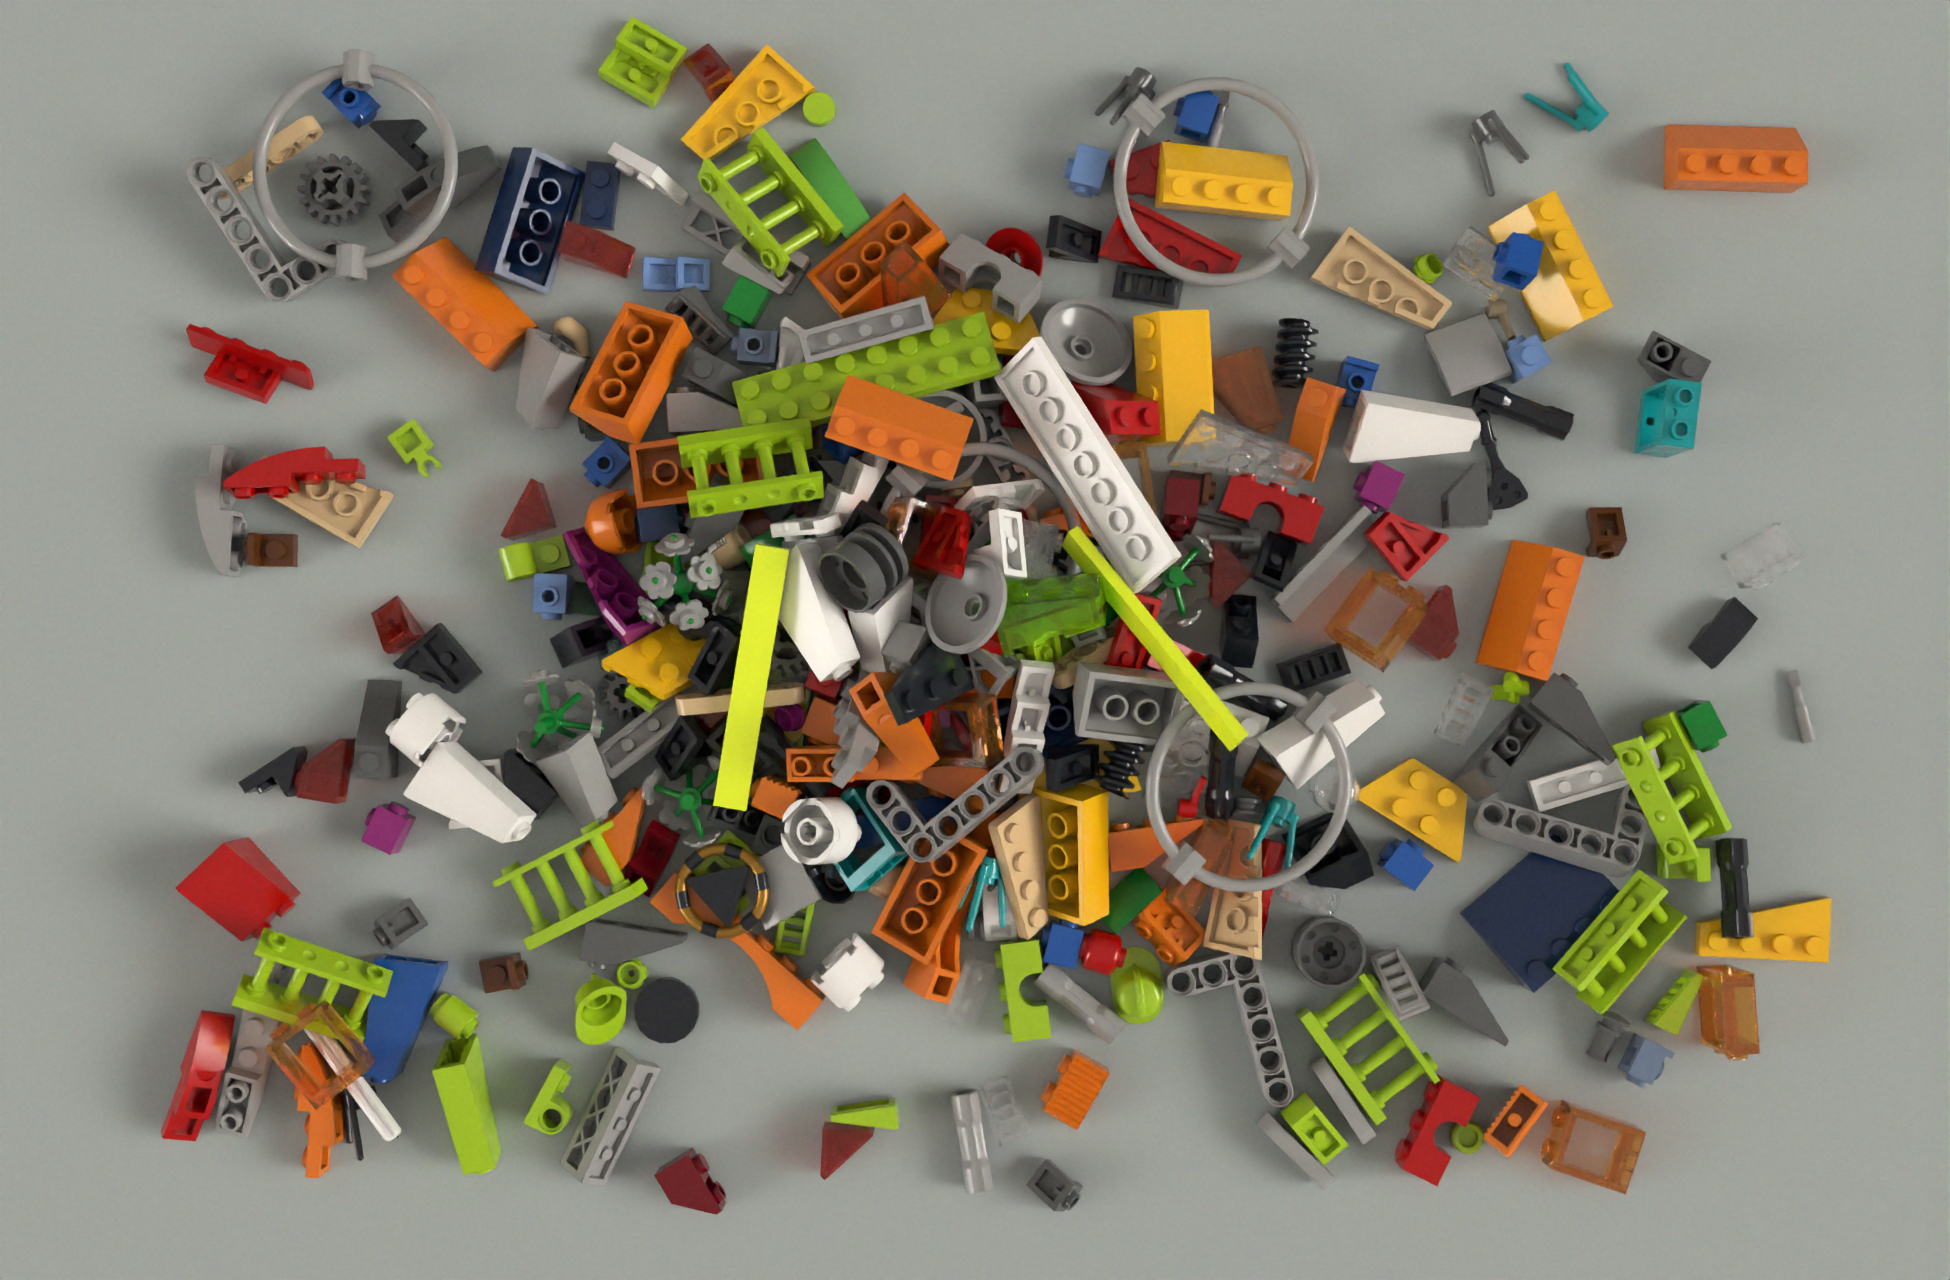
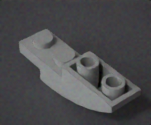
M211 444L209 475L195 476V499L199 526L205 546L220 575L240 577V570L243 569L245 563L244 553L241 549L242 538L246 536L247 522L244 519V513L232 511V505L235 504L236 498L223 488V481L237 472L239 458L236 454V448Z
M860 670L853 680L848 678L839 693L843 699L840 700L833 712V717L836 718L832 732L840 735L838 745L841 746V749L838 750L831 763V767L835 768L831 783L842 789L856 771L862 772L875 756L880 741L878 735L863 719L849 692V689L868 676L867 672Z
M243 1009L232 1066L225 1074L215 1131L244 1139L249 1136L274 1061L280 1036L276 1035L278 1020Z

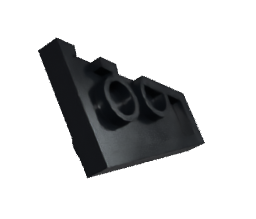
M932 641L928 647L918 654V659L900 675L884 696L897 725L900 726L975 687L960 654L944 651Z

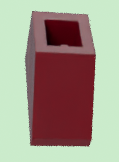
M1167 477L1159 521L1173 542L1183 541L1185 534L1191 536L1198 517L1200 480Z
M693 1147L659 1167L654 1175L671 1204L715 1215L722 1212L726 1204L724 1200L726 1199V1194L723 1187L718 1181L713 1182L707 1172L709 1171V1165L701 1153L696 1154Z

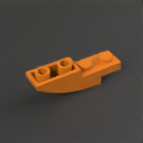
M879 743L875 756L862 772L856 771L848 782H853L854 780H921L923 772L913 777L884 743ZM830 744L787 748V782H831L835 769L831 767V763L838 750L841 749V746Z
M311 1040L303 1044L297 1054L296 1065L297 1068H300V1077L295 1085L294 1099L298 1101L297 1111L310 1112L305 1121L308 1147L304 1149L302 1156V1165L306 1167L305 1178H320L329 1171L331 1146H335L344 1139L345 1126L339 1090L340 1084L337 1075Z

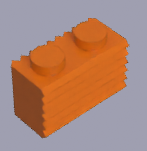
M779 774L766 776L761 779L757 778L749 795L753 797L751 806L780 819H783L784 813L792 803L807 797L797 787L795 782H787V779L785 780L784 776L779 777Z
M1074 1049L1071 1055L1065 1054L1056 1069V1071L1060 1072V1075L1054 1084L1048 1082L1040 1099L1044 1101L1042 1104L1043 1111L1078 1130L1110 1073L1106 1066Z
M1518 1085L1517 1091L1513 1093L1514 1096H1510V1101H1506V1106L1502 1107V1112H1499L1498 1117L1494 1119L1495 1122L1491 1123V1128H1487V1133H1483L1484 1141L1508 1159L1548 1105V1103L1523 1085Z

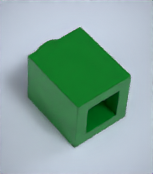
M740 275L722 308L725 314L729 316L727 321L738 328L748 326L755 329L772 298V294L767 288Z
M1697 700L1676 711L1694 749L1700 750L1701 753L1716 748L1720 745L1718 740L1728 736L1710 701Z

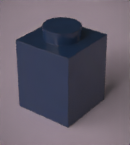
M676 505L633 511L637 544L661 541L668 534L684 531L683 514L681 511L677 512Z

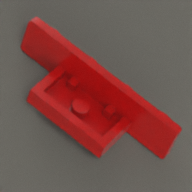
M189 324L186 328L192 347L215 355V358L204 373L206 383L264 404L268 403L281 380L311 390L314 386L310 368L300 361H290L277 356L270 350L257 349L247 345L238 338H227L217 334L208 327L200 328Z

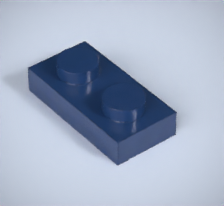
M587 161L579 223L581 227L614 231L621 173L615 167L616 164Z

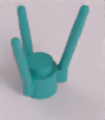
M1570 63L1564 64V68L1569 73L1567 79L1583 99V102L1574 110V113L1577 115L1576 118L1530 93L1524 95L1525 99L1571 124L1578 132L1583 127L1591 132L1609 114L1595 99Z
M1274 795L1258 823V825L1262 826L1247 853L1246 858L1248 860L1253 858L1270 825L1284 828L1285 824H1289L1284 870L1291 866L1295 829L1300 815L1293 813L1296 807L1295 803L1280 796Z
M984 857L958 909H961L973 881H976L977 885L966 925L967 931H972L984 884L994 885L995 879H997L999 925L1002 928L1006 926L1005 886L997 858Z

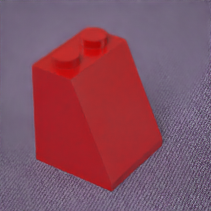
M1069 380L1110 445L1161 434L1158 401L1112 383L1090 386Z
M249 837L223 842L175 888L241 942L251 938L258 940L264 928H272L269 923L277 915L281 918L294 908L296 904L293 900L301 894Z

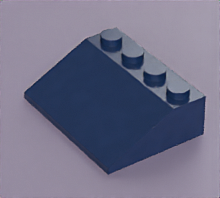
M1551 834L1549 836L1552 841L1563 843L1558 835ZM1530 852L1460 914L1524 988L1535 993L1556 974L1552 968L1617 895L1619 890L1602 873Z

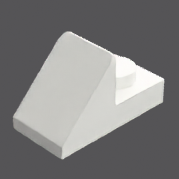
M1000 508L989 511L991 544L975 549L974 553L994 561L1005 577L1027 578L1021 512Z

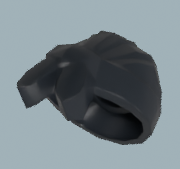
M833 863L812 865L809 868L810 876L823 900L832 904H844L853 898L855 892L850 891Z

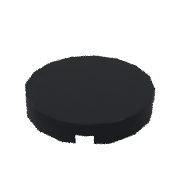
M660 978L649 983L639 993L634 1005L635 1021L639 1030L647 1038L658 1043H675L685 1038L695 1028L700 1015L699 1000L695 991L689 985L687 986L684 982H681V980L676 978Z

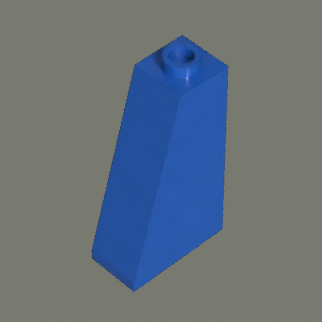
M383 954L375 958L374 965L392 970L393 974L385 998L373 994L369 1002L360 1076L371 1077L370 1081L375 1083H390L391 1080L403 1073L447 971L448 961Z

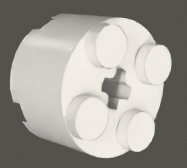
M417 693L411 697L406 705L407 710L400 719L397 718L392 721L385 731L390 737V743L420 768L437 743L457 742L463 732L459 728V724L466 723V719L435 693L425 696Z
M838 797L799 799L788 807L782 819V823L785 822L784 833H781L783 847L791 859L801 864L820 865L840 862L851 854L862 834L861 827L857 824L853 810Z
M854 933L852 941L848 938L844 939L821 962L825 966L821 974L815 970L810 981L838 1008H844L849 1012L861 1000L859 995L867 987L873 989L884 978L885 975L881 971L884 968L885 961L857 933Z

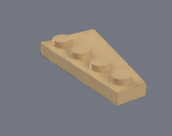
M1350 226L1309 279L1430 331L1435 328L1453 304Z
M263 455L261 459L267 458L268 456ZM322 480L320 485H306L299 481V493L289 494L288 498L272 499L360 550L395 495L392 492L377 490L357 482L353 484H339L335 480Z
M1035 793L1026 794L987 825L1018 936L1028 940L1049 923L1039 794Z
M1228 819L1217 875L1236 879L1262 877V842L1251 860L1246 858L1262 825ZM1214 888L1203 947L1262 960V891L1235 892Z

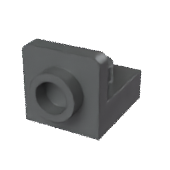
M408 898L375 920L374 926L376 929L373 930V934L383 947L388 945L393 950L400 943L426 927L428 922L412 899Z
M1049 1159L1044 1160L1026 1184L1053 1211L1060 1212L1069 1211L1077 1204L1081 1197L1078 1193L1083 1188L1082 1184L1071 1180Z

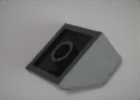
M1334 810L1295 829L1293 857L1296 862L1306 856L1322 838L1329 826ZM1347 819L1336 841L1326 855L1315 866L1304 873L1310 885L1347 889L1374 876L1369 854ZM1288 832L1281 835L1286 845Z

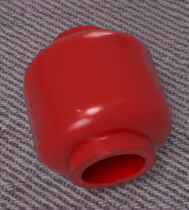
M1095 928L1089 934L1084 933L1078 958L1081 959L1083 968L1100 974L1110 975L1116 967H1123L1127 949L1122 948V938L1119 935Z

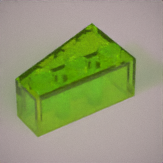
M1101 573L1006 582V609L1003 619L997 628V633L1005 658L1014 655L1013 650L1030 644H1033L1034 648L1045 645L1044 640L1064 634V637L1068 638L1105 626L1107 601Z

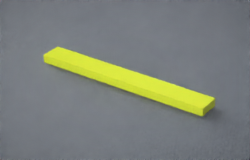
M1076 526L1070 530L1062 543L1063 548L1231 752L1248 736V732L1080 527Z
M755 544L713 806L742 811L747 810L790 552L788 548Z

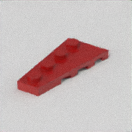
M1128 198L1131 212L1140 231L1148 242L1167 259L1197 272L1223 274L1235 271L1242 255ZM1118 214L1097 257L1162 271L1137 249L1124 229Z

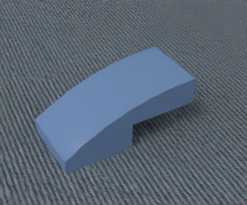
M678 256L676 259L642 258L641 291L680 292L694 285L700 292L710 291V259Z

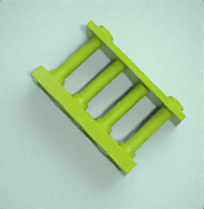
M762 127L753 132L746 148L748 153L720 169H717L712 161L707 158L702 163L697 179L702 189L714 198L758 252L763 264L768 269H771L779 278L784 274L791 260L788 256L789 254L815 238L819 239L826 248L836 242L844 225L765 128ZM754 164L759 165L768 178L738 194L727 180ZM774 189L779 190L788 203L758 219L747 205ZM795 213L800 215L809 227L779 245L768 230Z
M809 417L677 436L682 468L693 467L697 489L687 491L691 518L824 498L822 471L810 472L805 450L813 449L812 428ZM792 452L796 475L777 477L772 455ZM759 457L763 480L743 482L739 460ZM726 462L730 485L710 487L706 465Z
M1674 710L1645 720L1642 723L1648 735L1645 739L1642 736H1637L1611 746L1669 865L1698 858L1700 854L1693 842L1697 837L1702 839L1726 833L1733 828ZM1654 748L1662 763L1659 769L1650 754V751ZM1668 778L1677 794L1674 798L1671 797L1664 783ZM1684 808L1691 822L1688 828H1686L1679 813V810Z
M598 820L580 829L583 835L522 866L519 861L501 869L502 877L492 882L496 888L510 880L534 926L531 927L533 933L523 939L528 951L635 899L648 890L643 878L632 883L629 878H624L601 833L615 826L612 820L600 825ZM587 840H590L613 884L611 887L613 892L606 896L603 895L602 891L598 893L575 849L576 846ZM560 854L564 855L586 897V900H584L586 906L577 910L575 905L572 906L548 862V860ZM535 867L560 911L557 914L559 920L553 923L550 922L549 918L545 919L522 876L523 873Z
M1639 869L1552 968L1556 974L1578 990L1576 996L1601 1016L1687 918L1686 915L1663 900L1668 893L1666 888Z
M264 928L254 955L263 957L254 977L243 974L231 1005L361 1047L365 1039L368 1014L364 1012L373 994L385 998L393 971ZM276 962L296 968L287 988L268 982ZM308 973L328 979L319 998L300 992ZM341 984L360 989L351 1009L332 1003Z
M1361 971L1357 977L1360 983L1322 1011L1318 1012L1316 1010L1312 1013L1304 1006L1295 1015L1368 1117L1377 1126L1387 1119L1381 1109L1386 1106L1384 1103L1423 1074H1426L1435 1084L1440 1079L1434 1072L1438 1069L1435 1061L1427 1052L1421 1054L1377 991L1381 989L1379 983L1370 972L1365 975ZM1368 994L1379 1010L1340 1038L1334 1037L1330 1039L1324 1031L1328 1027L1327 1023ZM1388 1021L1398 1036L1360 1064L1356 1065L1354 1063L1349 1066L1343 1057L1348 1053L1346 1049L1382 1023ZM1406 1047L1417 1063L1375 1092L1373 1089L1371 1092H1368L1362 1084L1366 1080L1365 1076Z

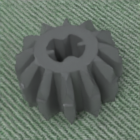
M615 671V678L605 674L603 679L609 686H599L598 691L607 693V697L599 700L600 705L611 704L606 711L607 715H613L618 710V720L624 721L627 712L629 717L634 720L638 717L637 709L641 712L646 711L628 698H626L627 702H624V696L619 695L620 689H626L625 684L630 685L625 676Z

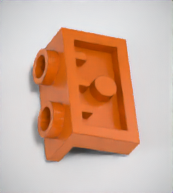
M1164 887L1162 888L1163 892L1136 915L1131 922L1134 924L1136 932L1141 937L1148 939L1156 948L1157 955L1164 962L1173 966L1186 961L1204 941L1206 930L1168 888Z

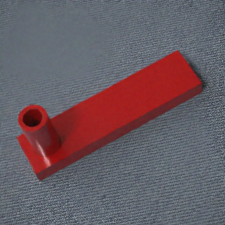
M1135 593L1134 595L1153 618L1157 620L1162 600L1158 597ZM1120 617L1105 665L1141 669L1147 649Z

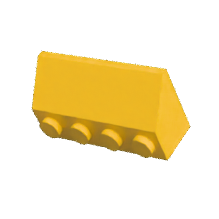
M1163 141L1160 143L1155 208L1281 221L1290 216L1293 179L1286 155Z
M1555 190L1524 205L1487 227L1496 246L1500 241L1504 242L1513 231L1527 234L1533 239L1544 242L1537 276L1523 290L1518 289L1544 342L1613 307Z
M1209 310L1156 311L1133 316L1137 394L1158 401L1161 429L1160 435L1139 439V445L1163 448L1216 440Z
M1083 784L1075 785L1059 792L1046 790V786L1033 787L1032 793L1039 794L1048 915L1082 926H1086L1109 915L1108 791Z

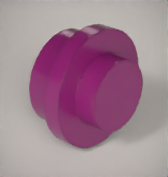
M799 704L778 706L774 711L775 722L784 731H797L805 723L804 711Z

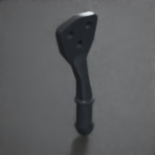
M1480 410L1476 413V416L1481 424V445L1484 446L1490 459L1492 470L1491 486L1487 488L1488 500H1491L1493 510L1511 508L1526 500L1528 492L1520 479L1504 467L1499 458L1496 444L1497 438L1494 437L1490 423L1491 417L1486 411ZM1502 483H1506V488H1501ZM1515 491L1519 492L1518 497L1514 496ZM1499 497L1500 502L1496 504L1495 499Z

